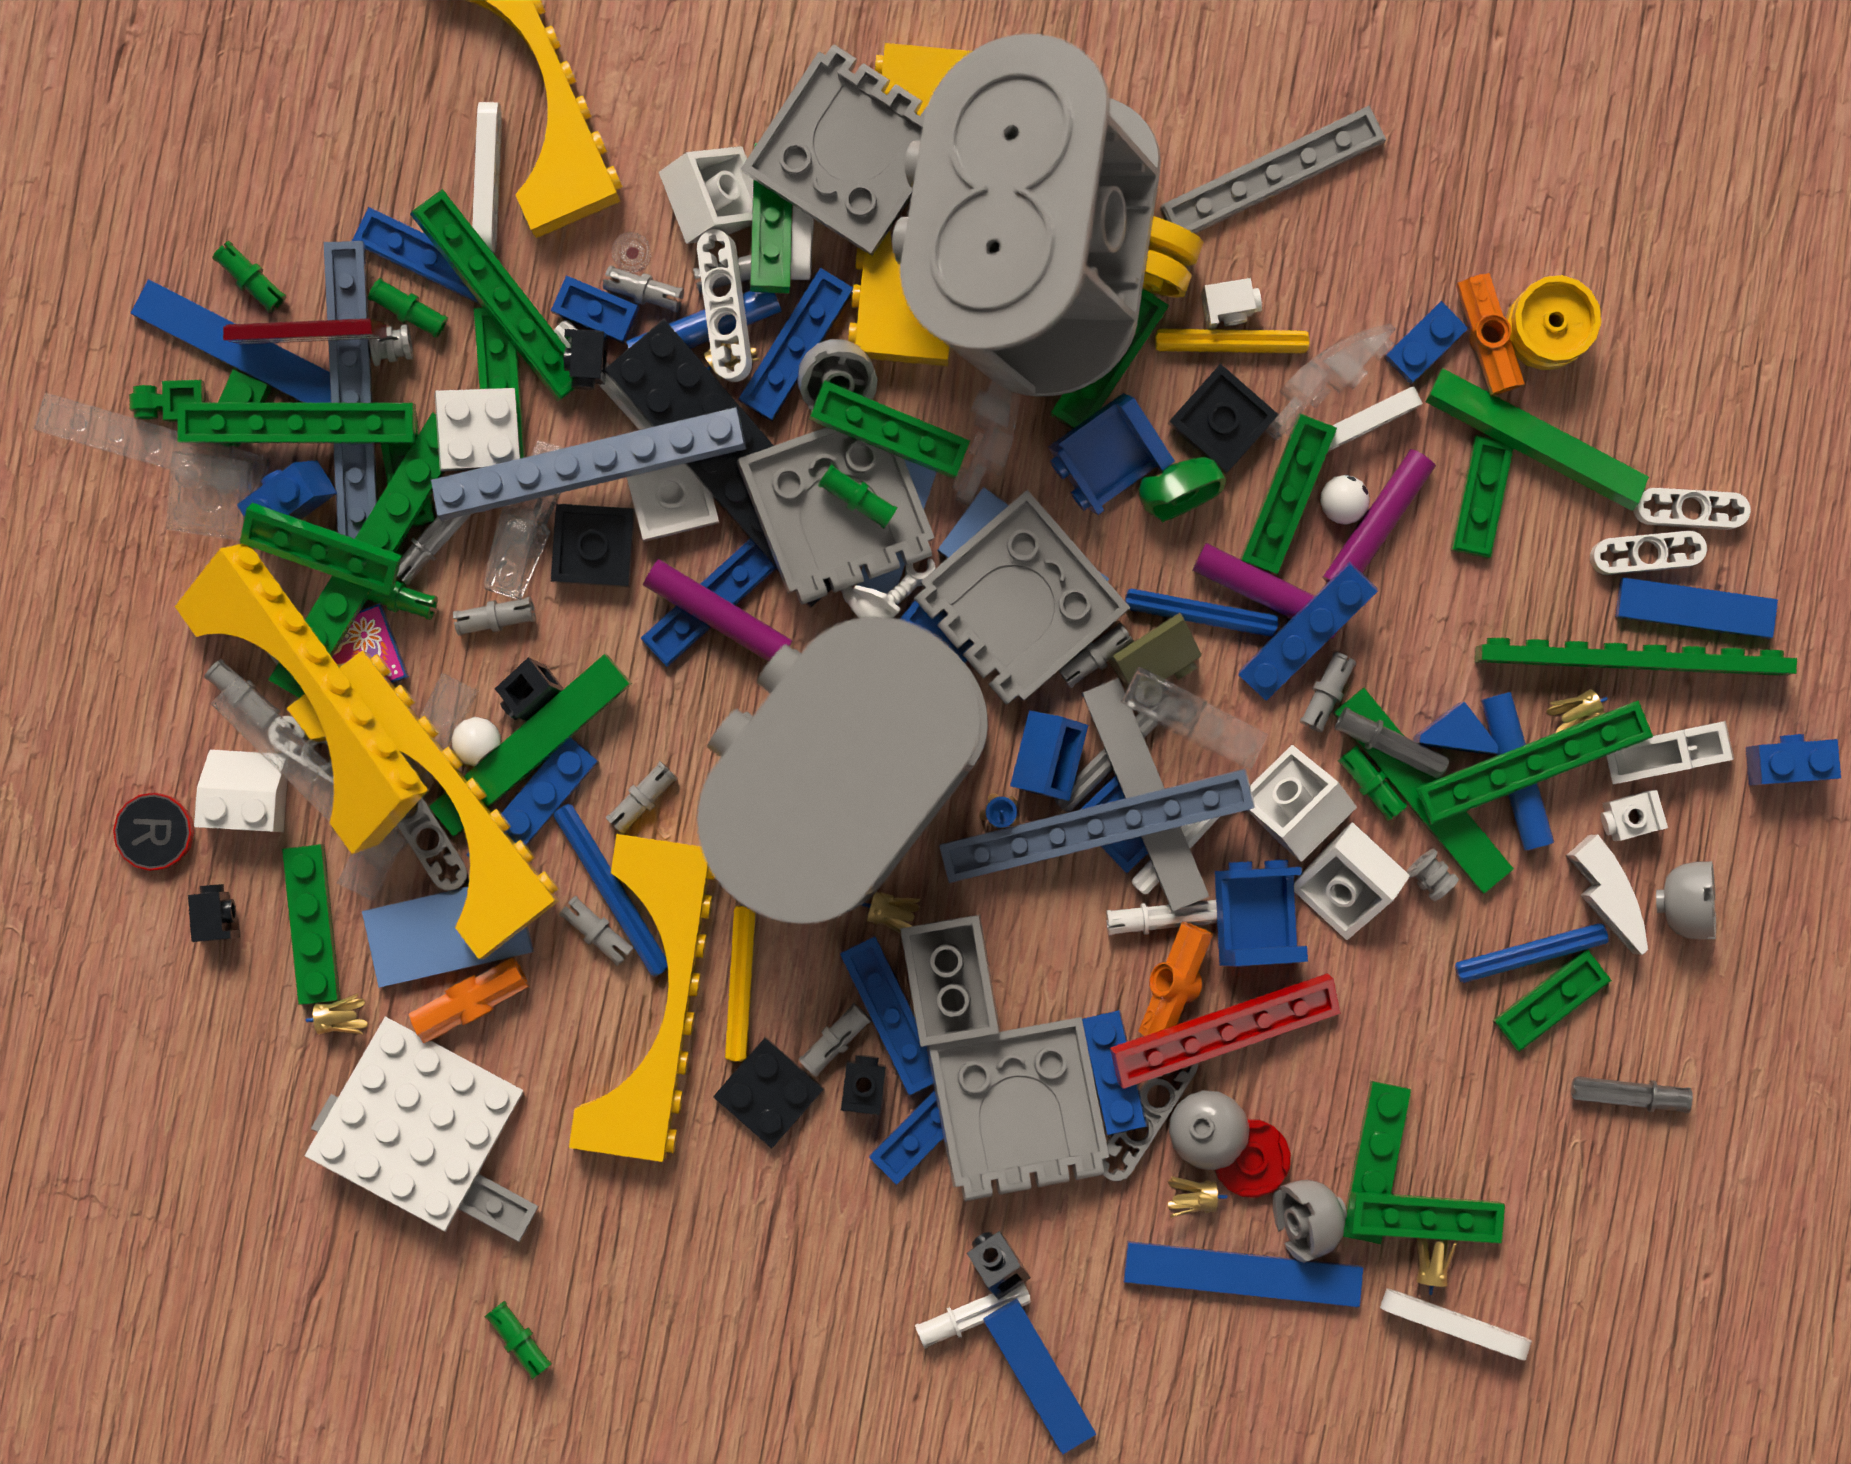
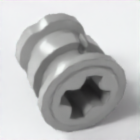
M408 324L401 325V328L398 330H393L392 326L387 327V338L369 339L371 357L375 366H379L382 359H388L389 362H396L398 357L404 356L407 360L413 359V346Z
M1431 849L1420 856L1406 872L1410 875L1409 878L1416 877L1418 879L1417 885L1422 890L1427 889L1430 892L1429 897L1435 902L1445 896L1458 883L1459 878L1455 874H1449L1447 864L1444 861L1438 862L1436 859L1437 851Z

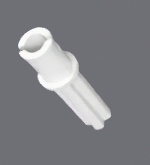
M1216 900L1195 902L1175 911H1172L1169 905L1146 907L1145 903H1141L1140 908L1106 910L1108 935L1143 931V934L1147 935L1149 930L1180 927L1182 921L1193 925L1217 923Z
M1024 1283L999 1300L993 1294H990L954 1310L948 1307L946 1308L947 1313L921 1324H916L915 1327L924 1349L954 1335H957L958 1338L962 1337L961 1332L985 1323L984 1317L1016 1298L1022 1307L1028 1305L1031 1302V1298Z

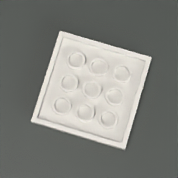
M385 1016L307 1150L305 1157L446 1232L524 1091L432 1041L423 1043L414 1031Z

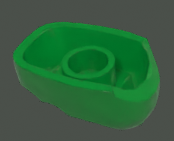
M1204 457L1193 458L1171 464L1162 471V474L1143 478L1138 489L1142 506L1149 514L1165 522L1219 495L1225 487L1226 478L1214 460Z

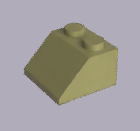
M1178 613L1114 654L1108 662L1131 698L1134 700L1142 695L1143 699L1147 701L1165 689L1161 682L1174 674L1180 680L1198 667L1194 661L1201 657L1202 654L1181 613Z

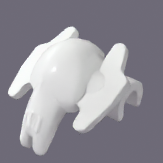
M928 559L927 571L924 573L916 572L913 569V563L906 565L904 579L887 594L874 589L855 586L854 588L848 587L841 590L843 598L858 618H893L901 610L897 604L905 599L917 586H922L921 581L935 570V563L933 559Z

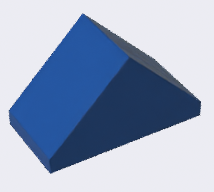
M1465 701L1457 703L1415 735L1413 741L1423 746L1486 755L1498 754L1499 747Z

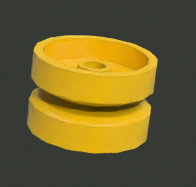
M1153 216L1143 289L1166 297H1184L1192 277L1185 266L1196 264L1204 243L1202 239L1184 227Z
M1563 275L1544 277L1531 284L1513 302L1506 315V319L1511 325L1510 339L1516 358L1526 366L1539 370L1560 369L1576 360L1597 339L1601 325L1600 305L1592 291L1579 280ZM1549 319L1554 321L1553 326L1549 323Z

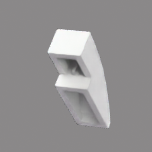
M1726 721L1655 735L1653 738L1607 755L1613 784L1734 759Z
M1588 835L1566 855L1592 884L1581 896L1633 954L1643 955L1648 950L1645 926L1630 882L1616 857L1600 836Z

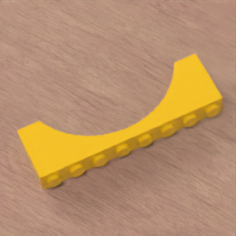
M466 0L489 10L510 25L527 43L535 55L543 74L548 104L545 139L534 169L523 186L515 194L535 238L621 202L616 190L623 186L614 166L605 167L601 155L607 153V150L599 132L591 133L585 120L592 116L582 95L575 98L570 87L571 84L576 83L568 61L560 63L554 51L561 48L552 25L544 28L539 15L546 12L541 0Z
M885 43L884 55H876L875 71L890 80L888 87L884 91L886 95L897 84L922 100V105L916 113L921 116L941 80L962 58L972 51ZM890 231L873 256L857 247L856 269L862 270L861 285L854 284L852 308H859L857 323L850 322L848 341L857 344L870 359L948 366L950 347L925 328L908 305L902 288L900 265L895 260Z
M244 544L220 548L174 607L196 637L206 634H226L243 638L267 651L291 673L317 713L328 743L334 777V798L330 825L351 854L379 845L424 796L428 789L253 548Z
M362 650L343 664L340 670L348 678L364 703L370 708L372 714L393 740L398 750L420 763L435 777L451 798L460 815L469 847L470 879L466 901L455 929L478 959H485L558 903L559 899L554 893L559 888L545 871L539 874L530 863L535 857L523 841L519 840L515 843L506 832L511 826L497 808L492 812L482 801L487 795L473 777L467 781L458 770L463 763L449 746L443 750L438 744L435 737L439 732L425 715L419 719L411 709L415 701L401 684L395 688L387 675L392 671L378 654L371 657L370 654ZM306 694L287 707V710L310 740L316 742L327 741L317 713Z
M616 834L611 874L624 882L638 896L652 916L661 935L668 965L669 985L667 1004L658 1035L651 1049L636 1070L611 1092L593 1101L581 1104L574 1109L569 1148L663 1162L666 1159L667 1152L674 1153L677 1130L671 1129L673 1113L680 1114L683 1091L677 1090L679 1074L685 1075L687 1071L689 1051H682L685 1035H692L695 1012H688L690 997L698 996L701 973H694L696 958L704 957L707 935L700 934L702 918L709 919L713 896L706 895L708 879L715 880L716 877L704 857L701 846Z

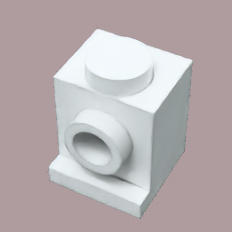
M1251 278L1205 285L1201 292L1207 329H1216L1219 321H1224L1225 326L1243 324L1248 321L1247 317L1252 316L1254 312L1262 311L1259 288L1253 289Z
M1657 790L1645 791L1602 803L1605 812L1601 813V822L1605 833L1612 835L1613 841H1622L1668 828ZM1632 809L1637 810L1639 821L1636 824L1631 823L1628 818V814Z

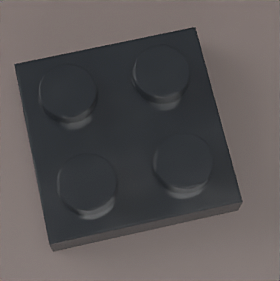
M1220 363L1169 420L1168 424L1206 458L1214 460L1220 470L1227 474L1279 414Z
M556 504L551 582L630 587L635 509Z
M765 1037L713 1097L772 1149L824 1090V1087Z

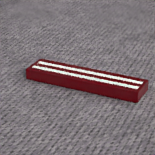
M371 318L228 324L223 326V340L240 345L387 338V325L384 322Z

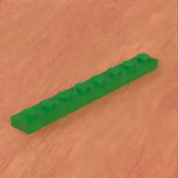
M434 412L428 418L416 438V444H412L355 539L393 553L397 552L433 493L431 480L440 478L445 473V471H440L437 425ZM331 576L305 619L331 657L373 591L335 576ZM279 662L268 680L296 697H302L305 692L291 673Z
M1487 638L1486 644L1475 647L1474 663L1767 676L1797 674V658L1784 657L1783 650H1760V656H1745V649L1721 648V654L1718 655L1706 654V647L1684 646L1681 653L1667 652L1666 645H1643L1642 651H1628V644L1604 643L1603 649H1588L1589 642L1565 641L1564 648L1549 647V640L1528 639L1525 642V646L1510 645L1509 638Z

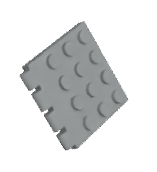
M834 44L826 55L821 52L817 53L741 167V170L750 178L873 256L912 197L913 189L909 186L905 174V156L911 142L921 141L926 108L921 116L917 115L916 113L923 101L897 84L886 95L884 91L888 87L890 80L864 63L855 74L851 71L855 67L857 59Z
M825 427L739 458L736 461L788 594L795 591L801 605L828 595L824 584L826 579H828L835 593L864 582L860 570L861 566L865 567L868 577L872 579L900 568L896 553L900 552L905 565L932 556L928 541L933 540L935 537L906 463L901 457ZM831 464L859 484L862 481L869 485L868 490L891 505L898 507L884 529L856 509L851 512L846 508L847 504L824 488L817 486Z
M1028 490L921 581L925 589L914 598L931 619L935 618L943 610L948 614L937 626L957 649L968 640L974 644L963 656L982 678H985L996 669L999 675L988 685L1006 705L1017 696L1023 701L1130 609L1129 605Z
M1082 1017L927 1046L953 1187L961 1186L965 1202L992 1197L991 1180L995 1179L999 1195L1031 1189L1029 1175L1031 1172H1034L1037 1187L1069 1182L1068 1165H1072L1076 1180L1104 1175L1102 1159L1109 1158Z

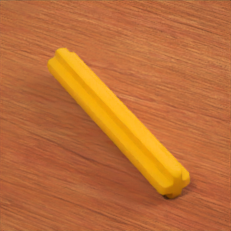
M1158 329L1155 334V347L1158 351L1306 353L1309 349V333L1307 331Z
M736 906L734 909L725 1058L729 1061H744L747 1057L756 911L747 906Z

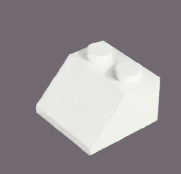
M742 146L686 152L659 171L686 244L697 243L699 238L711 229H718L729 235L752 226L753 179L741 170V167L747 160Z
M1291 745L1250 785L1255 808L1247 811L1285 849L1302 862L1357 806L1338 781L1295 746Z
M209 750L197 786L194 827L284 832L289 756L287 754Z
M1352 822L1323 849L1302 872V875H1299L1294 881V892L1340 935L1348 940L1395 899L1410 875Z

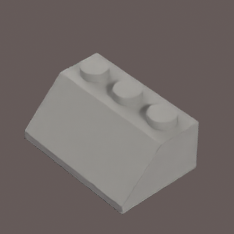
M980 914L901 928L920 1046L998 1034L1000 1026Z

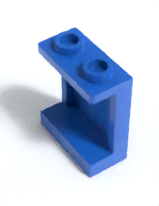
M1125 393L1048 446L1054 456L1050 460L1052 467L1061 479L1064 480L1068 477L1075 488L1070 492L1075 502L1083 511L1089 509L1097 515L1104 512L1102 505L1155 467L1163 471L1175 462L1135 398Z
M1288 860L1264 861L1265 869H1252V862L1228 863L1229 870L1215 871L1219 966L1308 962L1307 946H1297L1293 878L1294 875H1302V867H1288Z

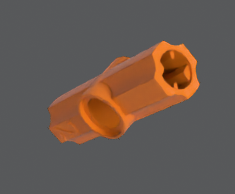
M1490 273L1479 274L1458 282L1456 288L1470 329V344L1477 352L1490 396L1502 394L1523 386L1525 383L1510 339L1511 325L1502 314ZM1482 327H1493L1498 333V342H1487L1482 336Z
M1182 921L1167 961L1157 964L1150 974L1149 987L1153 995L1138 1030L1139 1033L1146 1036L1177 1025L1185 1003H1191L1197 999L1202 988V979L1198 971L1213 933Z
M513 957L492 967L489 971L478 977L473 975L445 990V994L408 1015L416 1034L423 1043H426L449 1032V1030L460 1024L464 1026L494 1010L493 1006L527 989L530 985L521 966Z

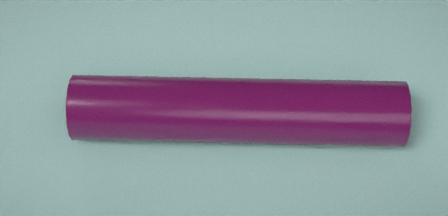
M1414 449L1409 450L1322 578L1327 583L1349 561L1361 573L1364 572L1436 467L1432 460Z
M1205 543L1192 571L1290 619L1315 596L1208 543Z
M660 559L655 562L644 580L643 586L768 662L784 645L790 647L793 642L790 638Z

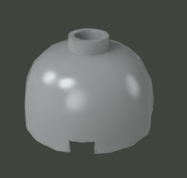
M829 339L816 344L805 354L798 371V386L804 402L811 411L824 381L871 400L876 394L878 379L871 359L857 344L847 340Z
M1712 861L1691 862L1680 865L1673 869L1666 877L1664 889L1656 890L1657 913H1665L1668 926L1676 934L1685 938L1698 940L1716 939L1715 880Z
M1203 1090L1188 1095L1177 1104L1170 1117L1169 1134L1173 1148L1184 1161L1199 1169L1217 1170L1231 1165L1240 1156L1242 1150L1245 1149L1249 1137V1124L1244 1110L1234 1099L1218 1091Z
M1300 1180L1280 1186L1279 1188L1282 1190L1276 1191L1273 1195V1213L1278 1231L1283 1230L1285 1227L1287 1236L1290 1239L1289 1242L1284 1243L1287 1250L1295 1259L1303 1263L1333 1251L1340 1243L1345 1229L1347 1210L1342 1199L1337 1197L1326 1185L1313 1180Z

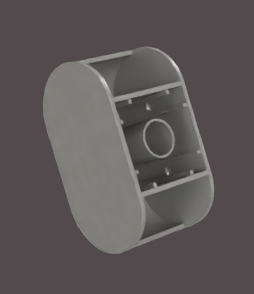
M1011 35L978 47L962 58L945 75L935 89L926 108L921 141L911 142L906 152L905 174L907 182L913 191L908 217L898 219L892 237L894 257L900 265L903 292L910 309L921 324L992 381L1012 392L1028 396H1055L1084 388L1107 374L1128 350L1138 322L1158 189L1161 158L1154 133L1149 125L1133 109L1109 98L1107 84L1102 73L1095 63L1079 48L1064 40L1046 35Z
M866 617L838 624L817 636L802 653L796 649L793 650L788 645H784L769 661L757 679L756 683L770 693L754 716L748 711L743 714L738 709H735L723 721L707 744V748L721 759L708 774L700 795L697 822L701 848L711 871L726 891L757 913L785 922L815 923L832 919L865 903L878 891L980 758L987 738L988 715L978 682L966 664L939 638L927 630L903 620L886 617Z

